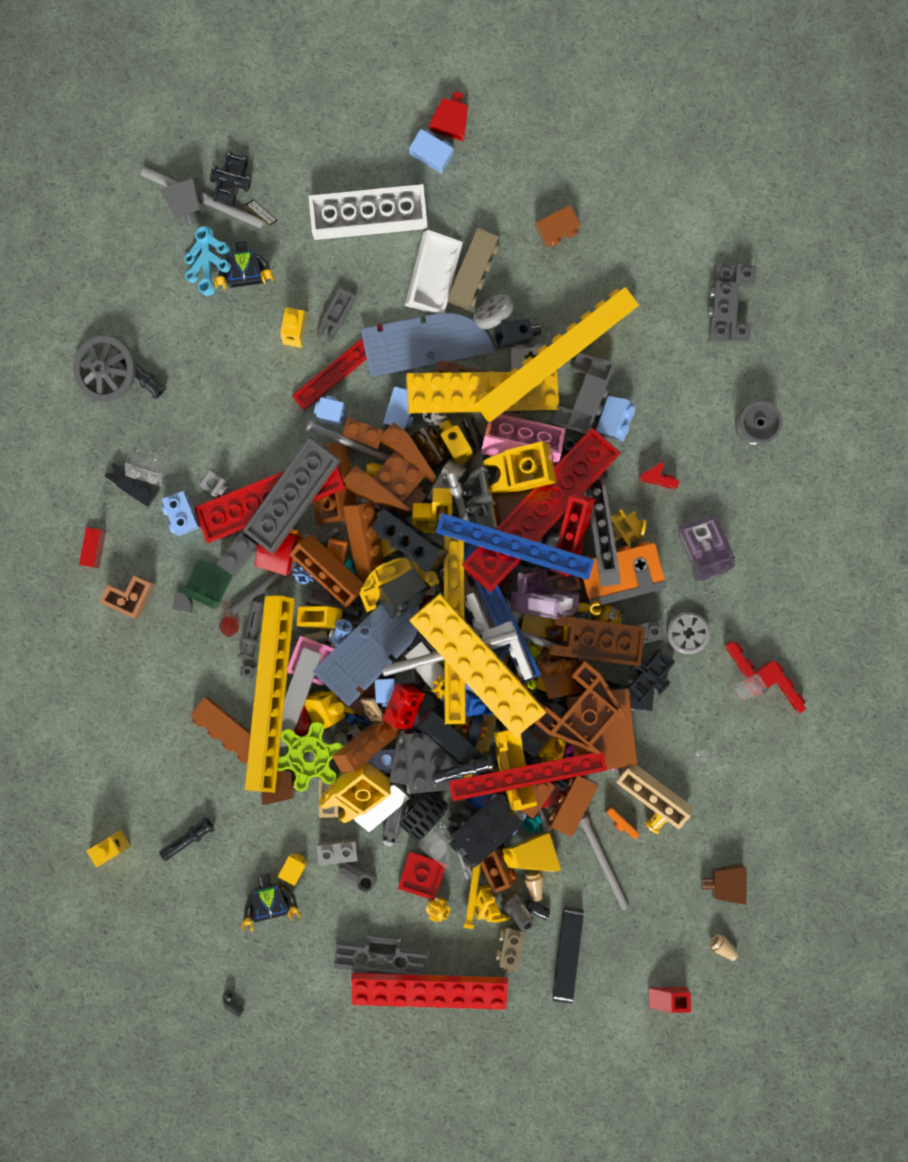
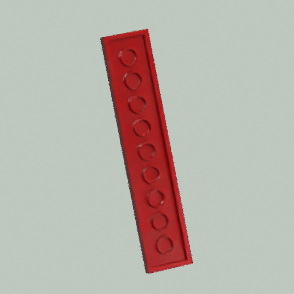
M591 428L554 467L556 483L534 488L496 530L539 542L566 513L569 497L577 493L583 495L620 456L621 452L596 430ZM478 547L462 566L491 593L521 559Z

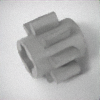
M423 413V421L429 422V426L442 425V421L446 418V413Z

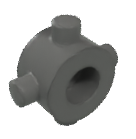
M246 663L243 664V669L240 673L241 677L244 676L252 679L256 667L247 666Z

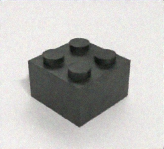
M412 568L383 586L378 601L391 619L396 616L399 618L407 613L408 608L412 606L415 608L423 602L427 585L415 568Z

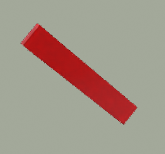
M381 324L377 325L378 332L383 331ZM363 338L292 395L304 411L367 360Z

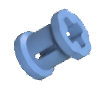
M343 619L336 621L335 631L330 636L334 644L339 645L347 637L348 633L352 630L351 623Z

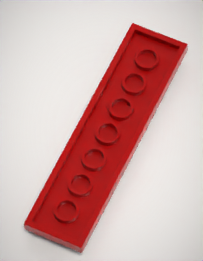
M339 465L312 502L347 489L343 482ZM285 471L194 507L206 542L212 543L242 531Z
M352 973V1005L506 1010L508 977Z

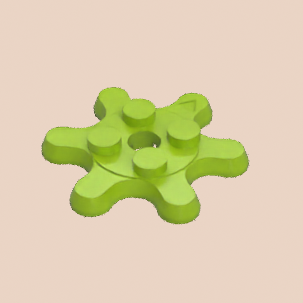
M313 722L309 727L308 734L303 737L296 735L291 729H285L281 733V739L288 745L289 751L285 756L278 758L277 770H293L296 774L294 787L301 792L308 788L309 781L313 777H319L324 783L329 785L335 783L337 775L331 770L329 762L333 758L332 756L344 746L338 742L333 744L324 743L322 740L324 727L320 722ZM307 751L313 752L314 760H306L304 753Z

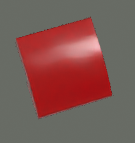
M289 533L274 554H271L258 543L254 566L285 576L291 574L292 557L290 554L297 546L299 536Z

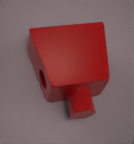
M453 92L451 100L445 98L441 100L430 122V132L464 142L468 105L462 104L464 98L462 93Z

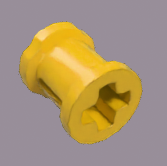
M655 812L651 819L646 820L645 825L653 833L658 834L663 824L668 821Z

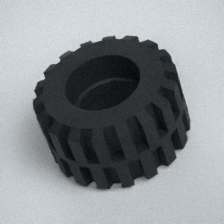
M435 791L424 792L400 819L399 826L415 841H418L437 824L447 811L449 804Z

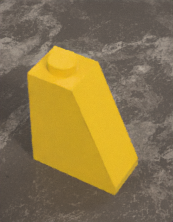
M539 833L503 848L504 860L508 868L547 872L561 870L550 833Z

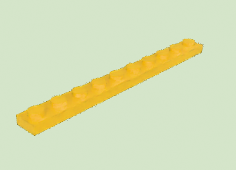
M444 536V548L449 551L444 559V598L465 620V569L462 566L465 562V543ZM445 660V724H466V682Z

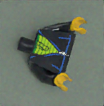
M246 241L235 243L236 252L228 253L227 259H225L231 264L230 270L227 273L219 270L218 276L214 278L215 289L219 285H223V289H226V281L229 288L266 284L265 281L268 278L274 281L269 263L262 255L256 254L255 250H248Z
M269 873L259 875L260 887L254 888L252 893L248 895L241 928L245 932V927L251 925L250 930L251 932L254 931L253 920L256 923L288 915L289 919L294 921L293 915L295 913L301 918L302 914L297 910L298 905L295 894L287 886L282 885L281 882L271 884Z

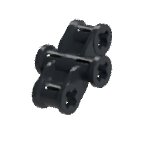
M228 151L223 169L218 168L216 165L212 167L210 182H218L213 195L214 202L229 203V206L233 207L239 188L244 189V192L249 191L252 176L249 174L247 176L244 175L248 165V156L244 155L242 157L233 154L232 151Z
M661 648L652 656L647 664L641 658V666L633 665L630 669L638 675L627 688H629V692L638 698L639 703H642L648 697L653 688L658 690L657 693L660 695L671 683L669 680L666 681L663 676L673 666L675 660L669 659L662 653L663 650Z

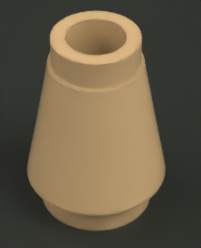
M534 870L525 873L524 881L531 900H542L543 876L540 871Z
M716 934L711 939L709 946L713 952L731 961L736 960L739 952L724 935Z

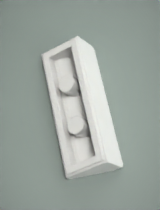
M421 641L408 651L405 657L408 660L430 654L431 652ZM439 662L415 668L431 689L434 686L431 681H437L438 675H442L443 679L445 677V669ZM442 695V697L439 698V699H440L441 701H443L445 698H444V696Z
M396 783L391 786V796L364 816L361 814L354 819L370 832L411 797L401 784Z

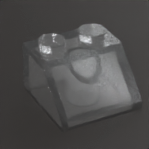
M438 822L419 840L418 847L447 870H450L451 853L447 828Z

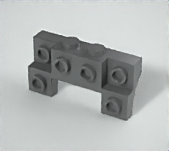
M717 264L715 266L714 285L710 288L709 298H712V306L709 305L708 317H711L709 342H750L752 322L736 321L739 286L755 285L757 265L737 264L734 266Z
M579 352L571 371L583 375L585 378L572 410L558 405L557 408L559 410L555 411L551 424L585 435L591 429L595 416H599L603 405H600L602 397L606 399L610 388L607 387L615 363Z

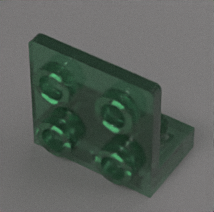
M198 559L186 585H181L178 592L212 609H217L233 576L203 559Z

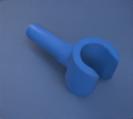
M348 713L345 716V721L350 725L354 724L355 721L366 726L372 724V722L359 717L357 713Z

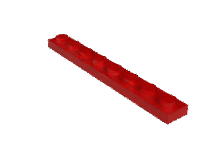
M600 751L599 755L592 752L450 780L448 782L452 801L607 771L604 751Z

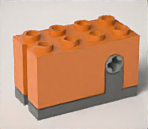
M649 541L635 544L636 548L631 549L629 545L617 549L620 571V584L600 587L596 558H593V555L586 556L594 560L589 579L580 578L586 603L590 605L591 602L596 600L600 602V605L666 589L655 543L650 544ZM641 563V567L636 568L635 564Z

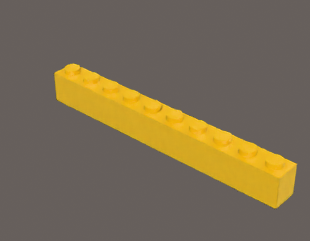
M624 287L621 291L618 288L609 294L610 299L607 302L604 299L594 306L596 308L594 312L587 311L580 317L582 320L580 323L576 324L573 322L566 328L567 333L563 336L559 333L551 340L553 344L549 347L545 344L536 351L538 355L535 358L530 356L523 361L521 369L514 368L507 374L509 377L503 382L500 379L492 386L494 390L490 393L486 390L478 396L479 401L475 406L485 419L490 423L638 307L639 304L628 289Z
M265 596L245 790L275 793L295 602L294 598L285 596Z

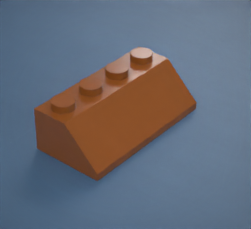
M339 442L323 444L322 446L330 452H334L335 456L341 460L338 465L344 479L352 470L348 446ZM347 488L314 501L317 525L346 521L343 506L356 503V495Z

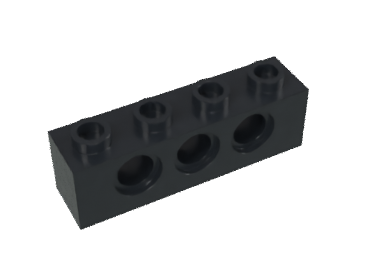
M382 508L371 527L377 532L376 535L383 540L387 539L391 542V547L404 552V556L407 559L417 562L419 564L418 567L425 572L438 571L449 553L448 550L393 509Z

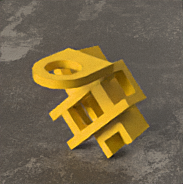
M622 509L619 510L618 513L611 516L614 540L617 541L622 537L624 542L630 545L634 540L642 539L645 533L646 520L639 521L635 511L626 516Z
M488 884L480 886L477 891L474 912L477 920L486 919L487 922L494 923L510 920L511 916L509 914L500 913L495 901L496 899L493 897L491 887Z

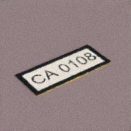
M254 199L245 204L269 226L278 221Z

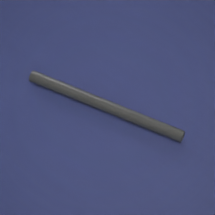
M334 525L317 540L324 546L328 543L329 538H335L340 532ZM292 561L291 571L294 570L297 561ZM274 572L230 606V611L236 615L285 577V575Z

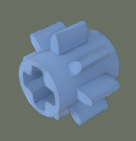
M298 562L296 563L293 572L295 579L301 584H307L309 580L314 582L315 578Z

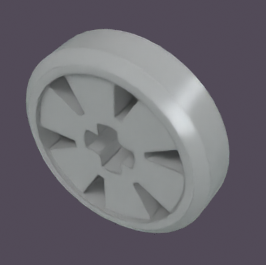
M508 295L493 296L477 308L473 320L480 329L493 328L509 317L514 304Z
M683 612L674 616L669 622L666 632L668 642L672 648L683 654H694L701 651L707 645L710 637V629L706 620L693 612ZM689 627L691 628L690 631H693V635L687 639L686 635H683V631H686Z

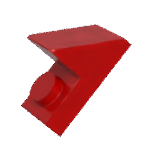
M664 461L638 478V481L673 490L677 489L679 485V480H675V476L668 474L661 476Z

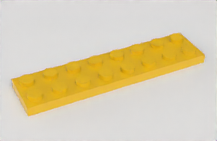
M557 371L505 411L559 410L557 408L559 405ZM509 372L407 373L408 413L480 412L475 406L479 401L477 397L486 390L488 393L494 390L492 386L500 379L503 382L507 380Z
M441 593L410 618L409 621L515 737L546 713L543 706Z

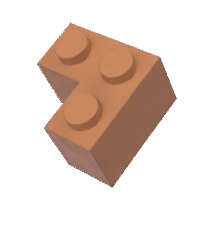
M133 575L126 591L113 585H107L99 603L134 619H140L156 584Z

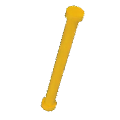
M481 863L473 868L466 920L463 923V928L474 929L475 926L473 925Z

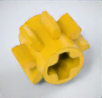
M438 675L437 681H431L434 685L431 692L437 693L436 698H441L442 695L445 698V688L441 689V686L445 684V677L443 679L442 675Z
M439 897L435 898V901H429L426 912L430 914V920L441 922L448 918L450 914V906L446 905L448 900Z

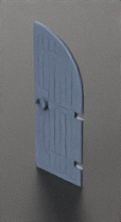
M445 312L425 316L426 323L422 324L420 317L382 324V332H378L377 325L361 328L370 377L438 364V361L450 362L495 353L496 350L491 337L485 329H480L473 319L458 313Z
M380 604L312 672L343 702L350 706L361 695L356 689L361 686L366 690L383 673L382 667L392 664L388 657L392 654L397 659L412 643L418 629L409 620L420 611V607L414 608L412 606L407 609V613L399 618L396 616L391 619Z

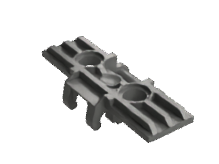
M480 450L465 463L467 481L463 483L464 490H462L461 494L462 498L468 499L466 511L468 516L474 517V523L497 529L494 510L495 501L492 500V494L489 492L488 480L491 479V475H488V469L483 464L486 458L484 454H481L482 450Z
M367 933L366 943L336 941L333 968L374 974L426 975L429 951L401 948L402 937L395 939L371 936L370 933ZM370 944L395 946L396 952H390V954L377 953L375 950L370 949ZM364 952L368 957L367 961L359 962L356 958L357 954ZM398 957L405 958V966L398 967L395 964V959Z

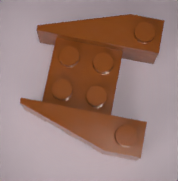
M393 422L381 436V443L393 452L392 456L373 478L358 466H355L343 479L346 488L357 497L408 516L409 508L404 503L424 479L434 485L436 476L410 435Z
M584 659L572 672V677L586 689L563 716L546 703L543 707L546 713L534 723L548 735L558 737L599 755L600 748L594 742L617 716H620L626 722L628 717L600 671Z

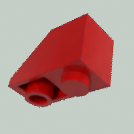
M648 987L649 1008L670 1013H691V992L688 987Z

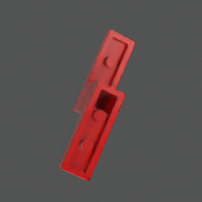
M729 641L723 645L755 693L760 694L777 683L797 713H802L807 709L804 705L806 703L804 698L800 694H796L793 689L795 685L790 678L784 676L782 673L784 669L778 661L775 663V661L770 660L753 671V664L748 658L745 660L741 654L743 649L737 642Z

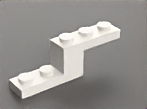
M476 593L466 596V607L469 612L472 611L475 618L472 619L473 624L481 623L485 626L484 632H481V639L515 630L512 621L490 629ZM520 639L489 647L491 650L510 643L512 646L509 647L513 659L516 658L519 664L516 666L519 676L524 677L525 680L534 677Z

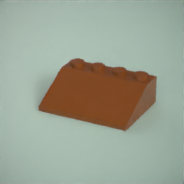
M629 688L611 689L627 715L628 721L626 722L620 716H617L594 742L600 748V751H604L607 770L638 765ZM581 693L567 696L568 709ZM573 744L574 756L592 753L583 747Z

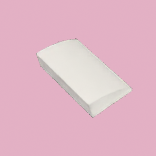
M430 230L423 232L405 306L434 314L445 313L463 242Z

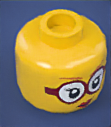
M607 603L594 608L595 610L600 609L601 613L598 615L592 614L593 620L621 623V613L619 609Z

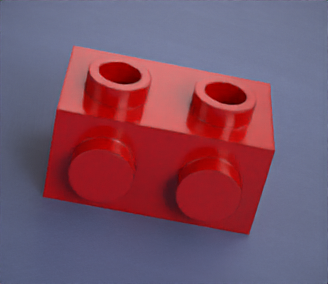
M396 684L383 720L394 728L412 729L425 693L412 685Z

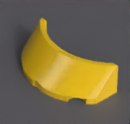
M397 558L383 563L369 575L361 588L360 596L367 612L377 608L376 603L379 599L381 588L412 568H415L423 581L427 582L430 586L441 581L436 571L425 572L418 567L419 564L417 562L410 561L407 558Z
M509 730L494 732L499 770L526 766L521 733L515 737ZM532 786L505 791L511 810L518 811L538 806Z

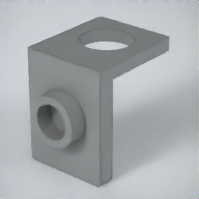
M209 470L199 486L218 498L226 493L229 482ZM210 478H215L218 481L214 489H210L207 486V481Z

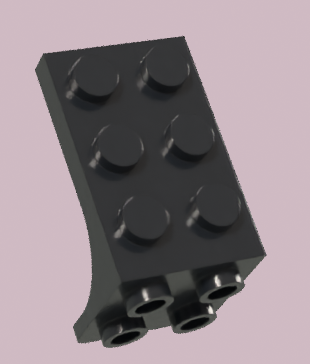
M497 794L450 836L449 840L451 842L449 845L455 852L459 851L464 856L462 860L468 867L472 866L475 868L524 823L511 810L502 797Z

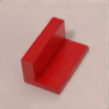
M86 527L79 565L93 568L100 567L106 531Z

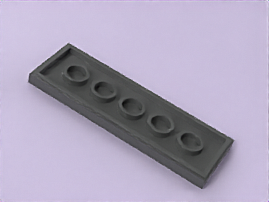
M309 437L243 531L271 554H274L341 460L315 439Z

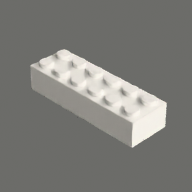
M423 184L309 196L311 227L314 240L428 229Z

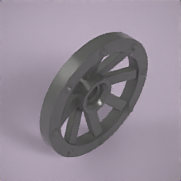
M96 336L83 343L77 351L73 372L78 387L86 396L97 401L109 402L123 397L130 390L136 376V363L131 350L124 342L110 336ZM101 343H105L102 354L99 358L95 346ZM112 345L116 346L121 353L107 360ZM88 351L91 354L93 363L84 361ZM125 358L127 371L113 368V364ZM83 367L89 368L92 371L85 379ZM112 374L126 377L121 387L112 379ZM95 377L97 382V392L93 391L88 386V384ZM103 378L114 390L113 393L104 395Z

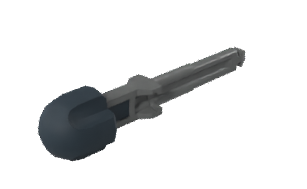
M421 690L425 695L412 729H408L407 734L412 733L413 730L421 733L416 725L427 710L433 711L441 718L443 717L444 706L442 701L436 698L437 695L435 693ZM401 784L407 792V785ZM408 800L386 818L382 833L387 836V838H383L384 845L391 847L395 844V841L392 839L399 837L401 829L399 822L405 814Z

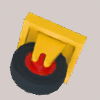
M466 716V724H456L454 730H462V737L476 749L489 752L497 716Z

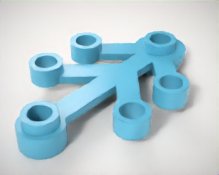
M201 226L195 232L197 242L184 257V261L192 266L186 272L185 278L189 282L195 283L198 280L197 273L203 267V279L198 284V290L205 296H209L215 292V284L211 281L210 261L217 265L218 269L223 273H227L231 268V264L228 261L221 260L210 252L209 244L214 246L217 252L223 256L229 253L230 247L226 243L215 239L211 228ZM202 248V253H201L200 256L197 258L196 255H197V253L200 251V249Z

